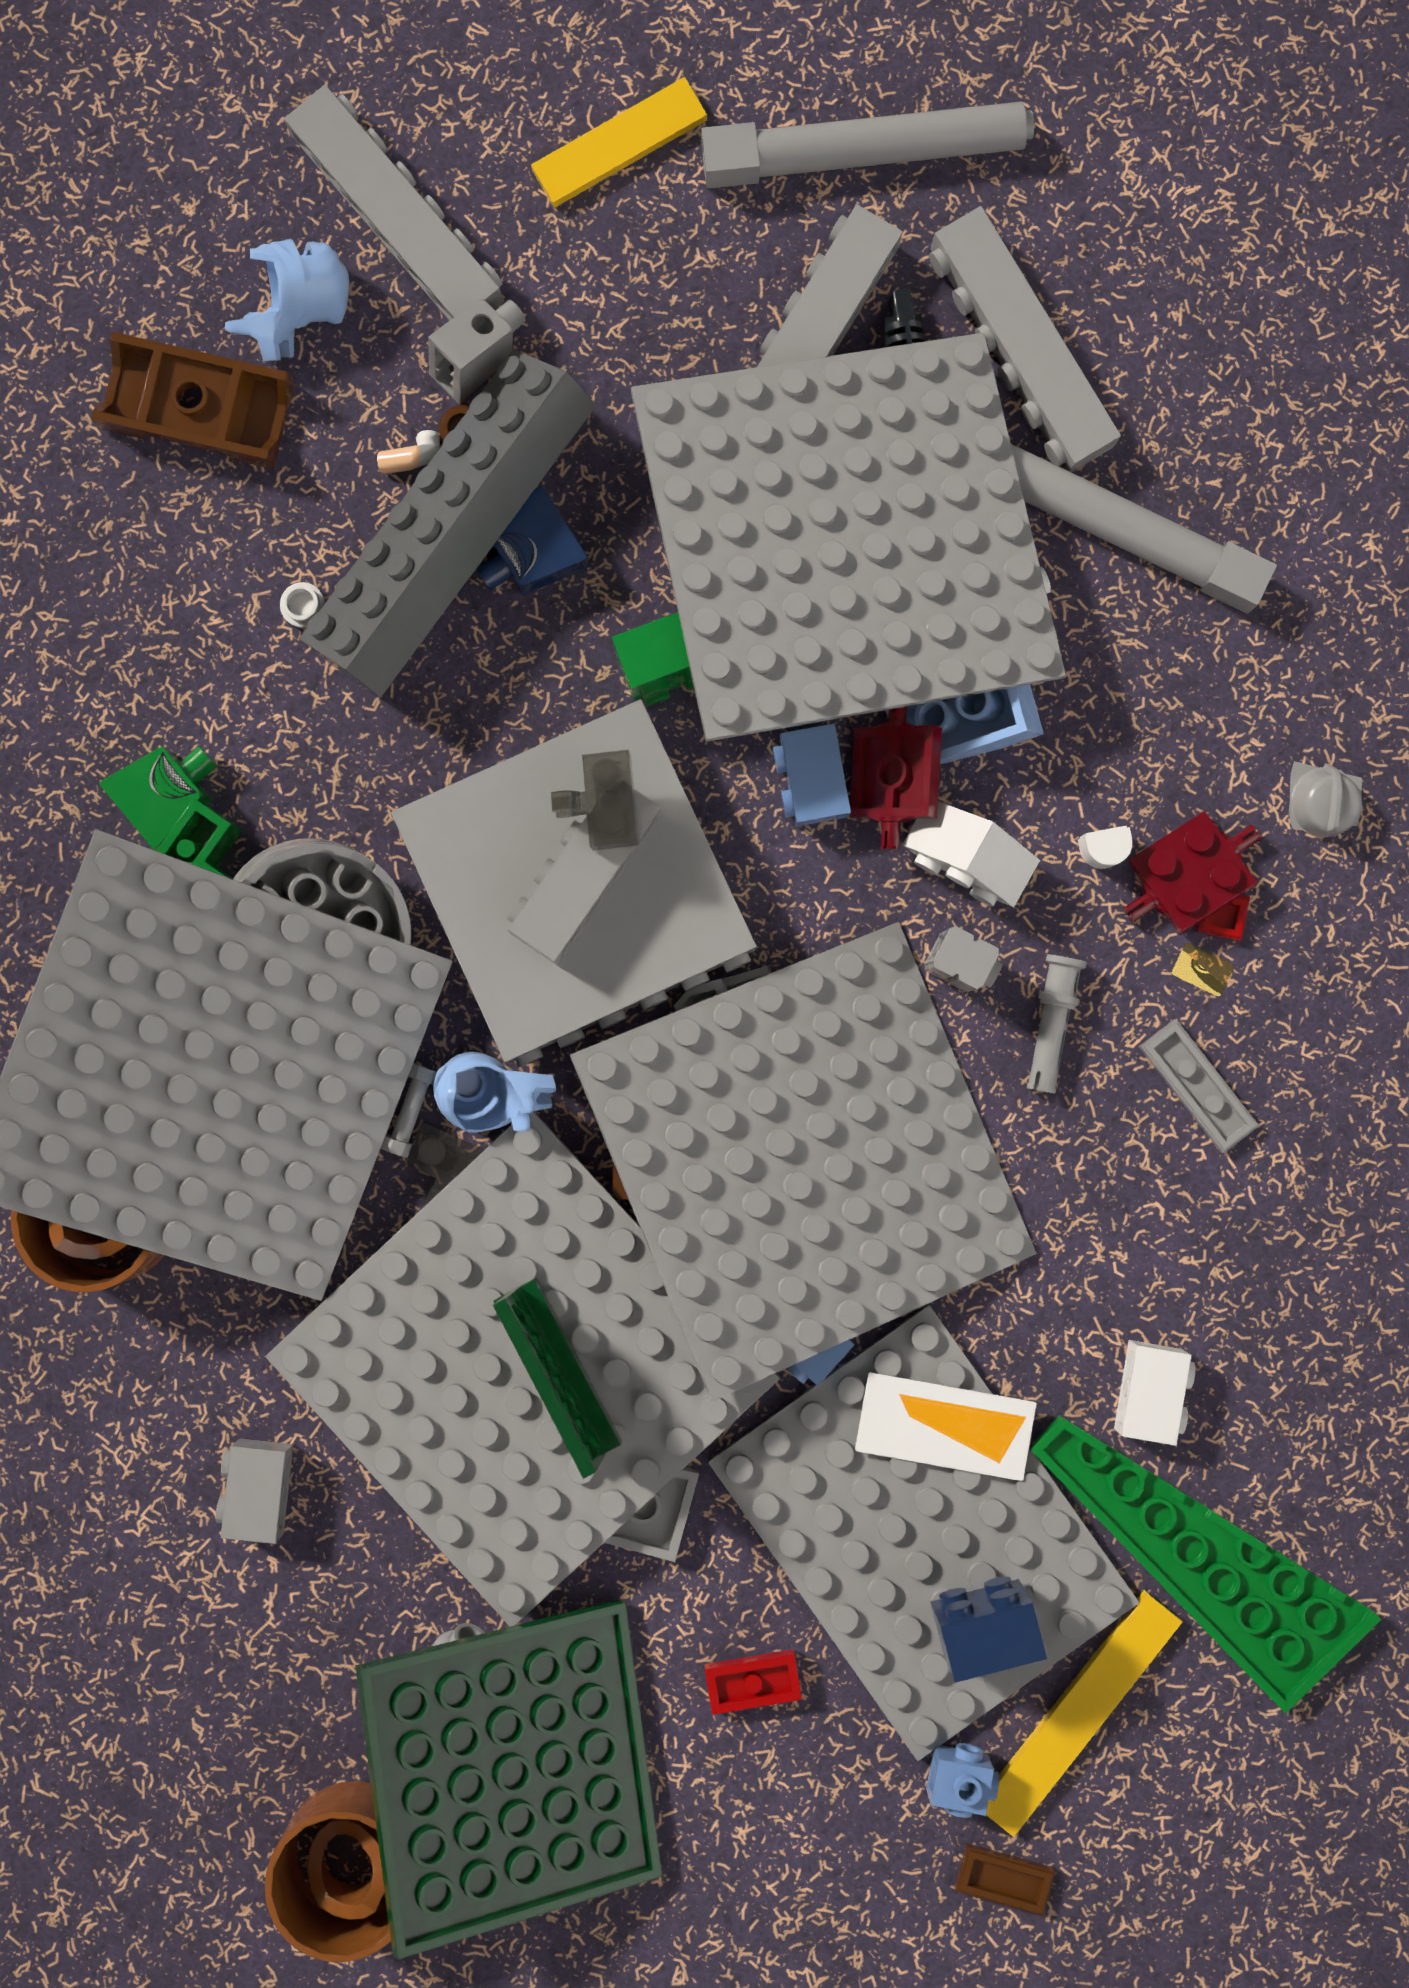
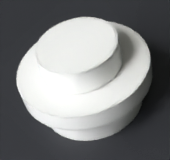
M300 582L289 586L284 591L280 599V610L283 617L291 625L298 628H307L311 618L321 610L326 602L323 594L317 587L309 583Z

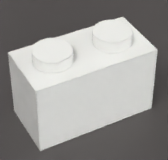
M1129 1340L1114 1429L1121 1436L1177 1446L1178 1434H1184L1188 1420L1187 1407L1183 1406L1185 1391L1192 1388L1195 1378V1363L1191 1362V1354L1179 1348Z

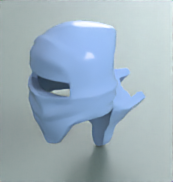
M292 239L262 244L253 249L250 248V259L266 261L272 306L263 313L249 312L243 319L225 322V330L232 334L250 335L258 341L263 361L281 360V357H294L295 328L306 327L311 322L328 321L332 324H339L343 321L349 295V274L344 264L339 260L338 253L324 242L317 243L312 241L307 242L303 255H300Z
M466 1052L451 1058L444 1066L439 1068L435 1075L433 1091L437 1106L446 1119L469 1133L497 1129L511 1122L514 1131L526 1132L530 1129L529 1114L533 1113V1111L552 1108L550 1093L556 1091V1085L553 1075L507 1070L502 1063L493 1057L479 1052Z

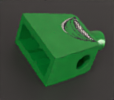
M198 746L181 761L172 751L165 747H160L105 778L99 785L152 849L156 851L193 798L207 805L212 799L198 782L218 766L201 746Z

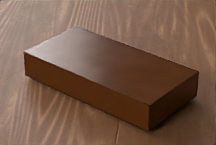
M966 1843L955 1883L956 1892L1044 1916L1056 1871L1054 1867Z

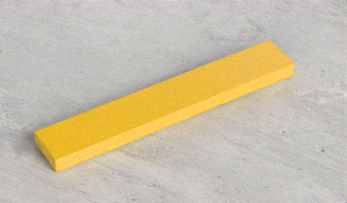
M1145 1590L1137 1598L1139 1604L1123 1616L999 1774L997 1797L995 1801H988L986 1815L1013 1837L1182 1624L1183 1621Z

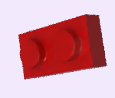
M794 1649L705 1664L712 1715L802 1700Z

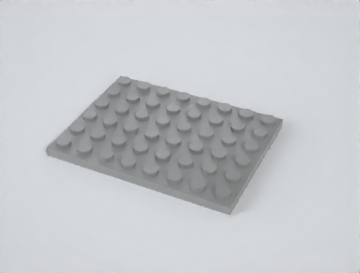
M926 1304L833 1370L819 1386L816 1384L812 1385L708 1459L711 1468L917 1761L924 1758L935 1750V1747L945 1743L1139 1604L1135 1595L1030 1449H1028L1022 1481L855 1451L868 1373L870 1372L992 1394L929 1304ZM997 1577H1010L1011 1581L1019 1579L1033 1603L1047 1659L955 1683L943 1654L930 1601L940 1599L939 1595L950 1589L965 1588L966 1592L984 1588L986 1581Z

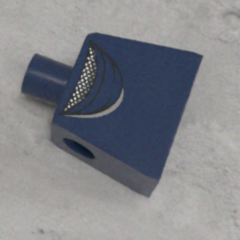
M541 485L532 492L493 545L497 554L480 564L476 570L490 591L508 579L513 578L523 595H526L589 568L590 565L587 555Z

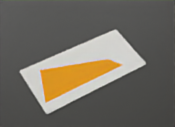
M870 1372L868 1373L855 1451L1022 1481L1025 1473L1036 1402Z

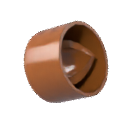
M11 1210L12 1236L21 1258L39 1278L63 1290L83 1293L111 1288L144 1274L164 1257L162 1254L143 1249L130 1267L107 1270L89 1266L78 1258L93 1260L127 1251L133 1246L111 1239L108 1241L95 1239L87 1232Z
M346 1781L319 1790L297 1809L270 1858L265 1876V1898L274 1925L286 1941L300 1952L328 1962L359 1960L385 1947L391 1941L386 1901L379 1904L385 1890L371 1783ZM326 1820L321 1825L309 1849L307 1865L309 1887L303 1879L297 1861L298 1834L305 1827ZM347 1834L355 1838L371 1858L373 1875L367 1882L346 1884L334 1878L327 1870L324 1861L325 1848L328 1842L336 1835Z

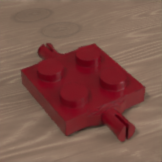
M907 706L889 709L888 722H883L875 727L854 728L850 793L851 813L849 818L874 819L882 822L880 846L882 850H899L900 823H905L912 819H937L942 727L936 725L915 726L907 723Z
M1205 811L1195 816L1129 859L1130 866L1141 881L1144 895L1123 907L1126 916L1130 914L1128 919L1135 923L1136 920L1156 909L1157 912L1168 918L1180 936L1256 887L1258 882L1243 863L1241 852L1262 840L1259 831L1254 833L1256 827L1250 824L1246 829L1229 838L1219 831Z

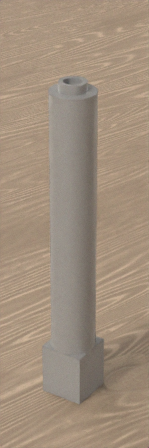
M1021 101L756 130L755 122L701 128V146L706 189L757 184L761 177L1024 150L1026 141L1033 139L1034 117L1032 110L1025 111L1024 103Z
M1011 444L1024 502L1200 586L1199 591L1246 614L1258 606L1277 564L1229 541L1223 546Z

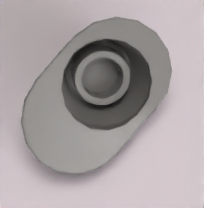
M1294 761L1290 777L1289 817L1293 829H1301L1311 835L1323 838L1337 836L1348 830L1351 826H1357L1362 809V778L1345 774L1330 764L1325 763L1323 767H1315Z

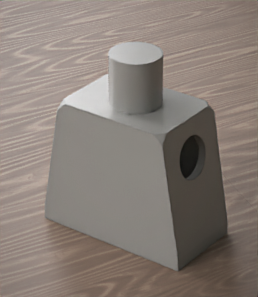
M478 299L428 337L429 375L459 405L473 394L512 352L513 332L526 321L521 309L513 301L507 300L498 309L494 310L485 300ZM451 365L454 366L453 372L448 369Z

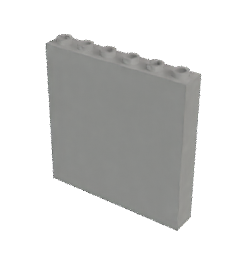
M642 699L391 812L500 1054L507 1064L516 1061L518 1068L526 1066L544 1057L541 1049L558 1042L560 1049L584 1039L585 1035L582 1030L599 1023L602 1030L627 1019L624 1011L638 1004H641L643 1010H647L668 1000L665 992L682 985L684 990L688 991L697 985L708 982L710 979L707 973L721 966H724L726 972L735 970L751 962L748 954L754 952L757 947ZM616 776L661 807V816L559 964L555 965L511 935L508 928L512 922L507 917L522 896L529 900L539 884L534 882V878L548 858L556 861L565 846L560 841L569 826L575 820L582 823L592 809L587 806V802L601 782L608 786L613 777Z

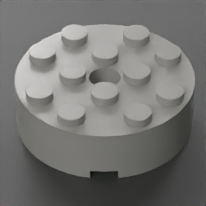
M316 838L285 841L254 856L233 878V880L406 944H411L409 912L399 888L387 872L378 864L346 845Z

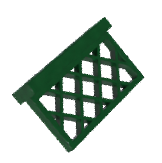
M536 1277L496 1298L493 1301V1307L584 1479L596 1473L605 1454L620 1446L622 1440Z

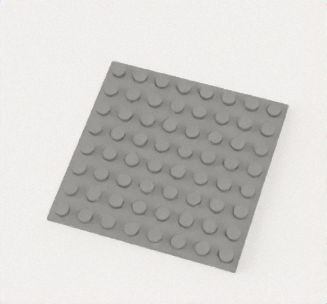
M984 333L631 387V395L706 742L1063 679L1066 676Z
M95 829L0 1075V1207L322 1301L453 961Z
M899 922L570 1055L709 1397L713 1402L1037 1254Z
M534 1111L529 1114V1131H514L511 1125L265 1356L509 1627L515 1626L780 1379V1376L775 1373L714 1402L711 1401L639 1224ZM536 1277L622 1440L620 1446L605 1454L596 1473L584 1479L493 1307V1301L496 1298Z

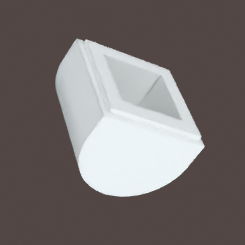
M1122 826L1082 835L1078 839V844L1084 861L1094 868L1106 869L1125 860L1132 849L1130 827Z

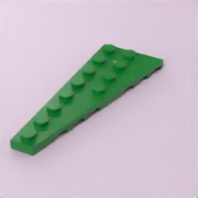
M1061 1415L1029 1444V1449L1285 1714L1382 1620L1364 1604Z

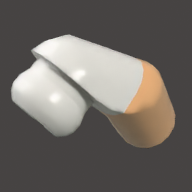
M425 430L417 434V445L380 451L377 455L380 471L383 474L413 470L429 464L441 448V437L436 431Z

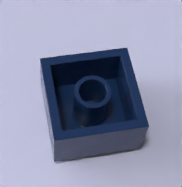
M997 1577L986 1581L984 1588L966 1592L965 1588L950 1589L939 1595L940 1599L930 1601L943 1654L955 1683L1047 1659L1033 1603L1019 1579L1011 1581L1010 1577Z

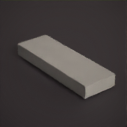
M1173 1019L1139 1046L1221 1153L1227 1152L1259 1127L1258 1123L1177 1019Z

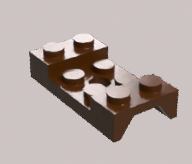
M112 331L110 346L113 367L105 399L93 409L91 419L101 430L145 439L146 435L227 454L231 460L270 469L275 468L295 385L288 372ZM189 388H199L203 393L200 404L191 409L182 407L180 399L183 392Z

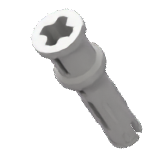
M1047 954L1045 961L1049 963L1045 989L1040 991L1038 999H1040L1039 1003L1044 1005L1029 1083H1027L1026 1088L1056 1093V1082L1070 1010H1075L1076 1006L1079 1005L1080 999L1076 997L1080 971L1086 968L1087 962Z

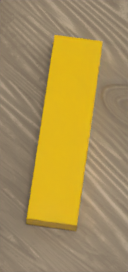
M683 77L531 164V168L555 208L707 121V114L688 81Z

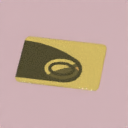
M1186 943L1172 970V974L1209 993L1220 996L1234 969V965L1190 943Z

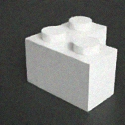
M939 801L937 819H916L902 844L917 856L914 860L917 866L934 875H938L940 870L946 871L945 875L952 881L966 888L973 887L970 895L989 906H994L996 901L1014 907L1040 862L1036 856L994 822Z

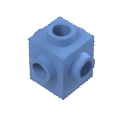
M965 1743L957 1744L956 1748L942 1745L935 1747L926 1787L931 1806L945 1808L947 1813L961 1818H970L972 1813L986 1816L988 1801H995L999 1786V1773L994 1771L988 1754H984V1751L977 1746Z

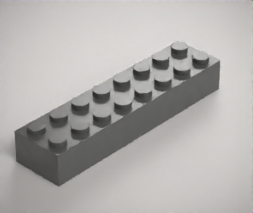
M513 349L509 356L499 364L497 372L483 391L473 399L469 410L455 429L445 437L443 445L429 464L419 472L415 483L401 502L391 510L389 518L375 537L365 545L361 556L347 575L339 580L330 598L321 610L311 618L307 629L299 639L332 666L381 698L597 405L565 370Z

